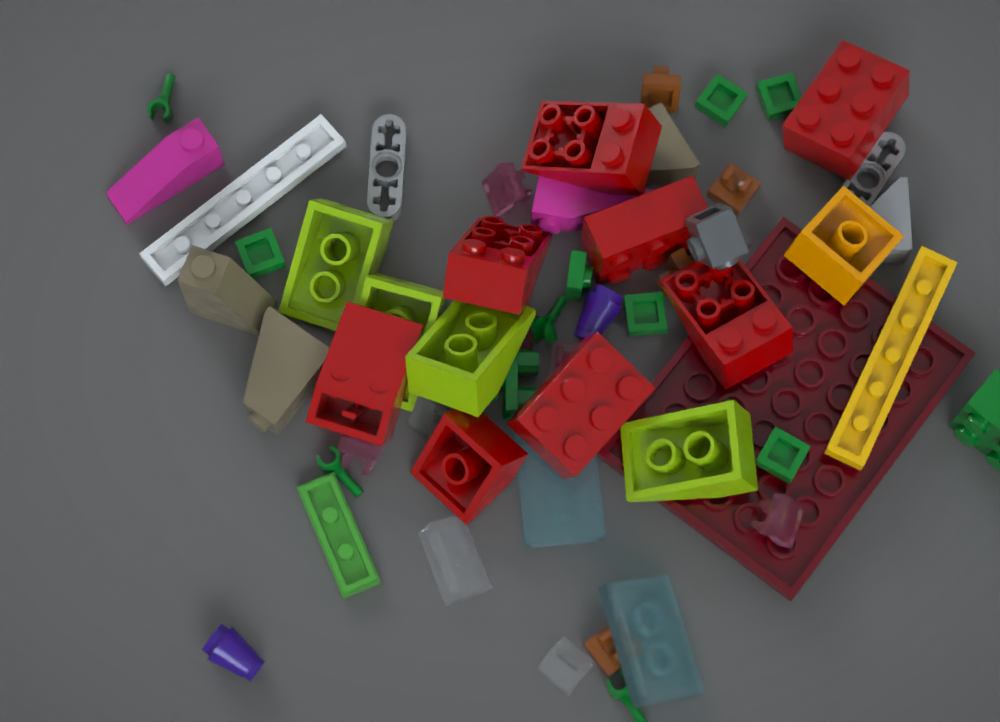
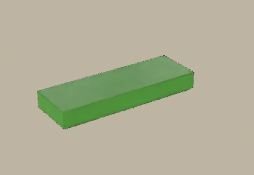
M331 472L298 486V493L343 599L381 584L335 473Z

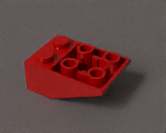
M541 100L521 170L606 194L640 196L644 194L662 126L648 107L642 103Z
M495 216L478 218L448 254L442 297L520 315L529 302L553 234L542 232L543 229L532 224H522L520 226L505 224L504 219Z
M740 259L733 266L717 270L716 267L711 268L700 261H694L660 280L661 286L703 361L725 390L793 353V326Z
M348 301L317 379L306 423L379 446H383L392 439L408 383L405 356L420 340L424 324Z

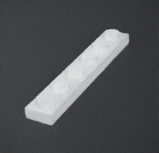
M320 114L140 252L141 259L166 287L179 277L192 245L209 251L214 250L346 147V141Z

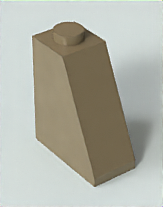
M661 102L649 108L661 124L662 129L646 186L671 184L692 175L696 180L700 163Z
M192 245L177 280L189 312L259 336L264 313L269 306L273 309L277 304L276 299L230 257Z
M270 306L264 313L242 403L248 414L246 420L252 426L263 433L269 429L276 435H279L314 391L329 347Z

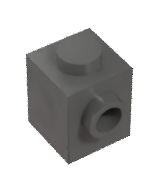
M718 203L684 219L691 237L687 240V245L691 255L697 262L700 261L711 268L716 267L717 270L733 266L739 261V256L749 252L731 207Z

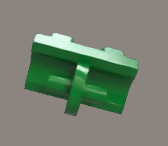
M519 349L501 386L503 388V421H509L539 388L518 387V376H538V351ZM498 394L494 397L492 401L498 400Z

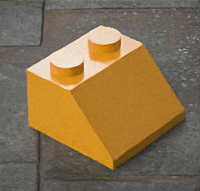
M843 186L799 233L784 256L845 306L903 239L904 235Z

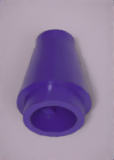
M596 284L592 291H587L573 335L580 340L596 332L602 335L621 312L620 304L623 298L611 289Z
M222 623L201 649L209 656L208 661L244 677L248 681L253 679L265 663L233 626L229 629Z

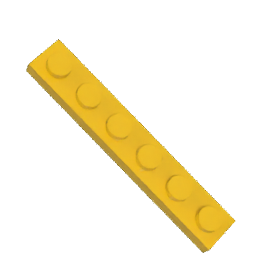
M921 246L824 454L860 471L862 470L958 262Z

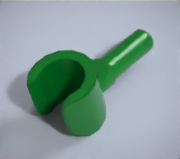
M166 74L159 99L152 100L147 107V113L152 121L155 118V112L160 108L166 109L163 118L165 123H169L173 119V111L169 106L170 95L175 81V76L172 74Z
M559 296L545 316L537 317L533 320L531 330L535 343H538L544 337L547 344H552L558 339L554 323L567 303L566 297Z
M329 445L330 452L336 458L332 463L327 464L322 462L321 458L317 455V462L322 472L325 474L334 472L336 477L345 484L356 498L359 497L364 491L343 467L344 463L339 450L335 446Z
M620 671V676L626 683V687L622 690L614 689L607 679L609 696L615 700H621L636 722H648L631 694L630 676L625 671Z

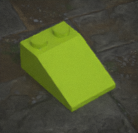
M323 198L309 200L278 312L336 331L346 303L349 301L359 304L365 277L375 272L378 273L394 221Z
M375 272L365 277L359 305L424 324L421 339L446 310L449 299L442 297V290ZM408 383L400 409L414 412L419 396L408 392Z
M454 300L405 356L408 392L479 417L498 394L536 316V309L525 306L521 314L518 315Z
M734 400L625 422L620 427L626 501L628 502L721 498L758 491L750 413Z

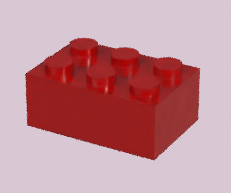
M842 40L782 125L784 149L851 181L909 96V70Z
M693 175L584 217L580 247L582 252H587L586 260L588 265L593 267L592 274L597 284L602 285L609 282L610 285H615L627 280L632 272L643 268L646 271L657 269L666 263V259L669 258L670 254L681 248L685 249L688 256L691 255L687 245V240L691 237L684 219L709 208Z
M599 332L585 337L506 424L563 479L576 477L655 390V387Z

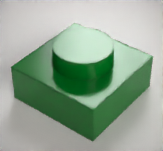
M793 72L758 81L755 87L767 121L789 116L802 98Z
M716 74L697 99L694 108L726 128L747 100L748 93L719 74Z
M271 228L234 241L244 268L253 279L286 267L285 260Z
M571 250L565 294L567 300L580 302L582 289L590 290L593 267L585 266L587 252Z
M663 291L624 295L623 306L627 337L667 333L668 326Z
M774 427L755 464L790 484L811 446Z

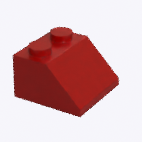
M454 409L444 413L410 473L467 525L511 483L528 453L483 412L479 417Z

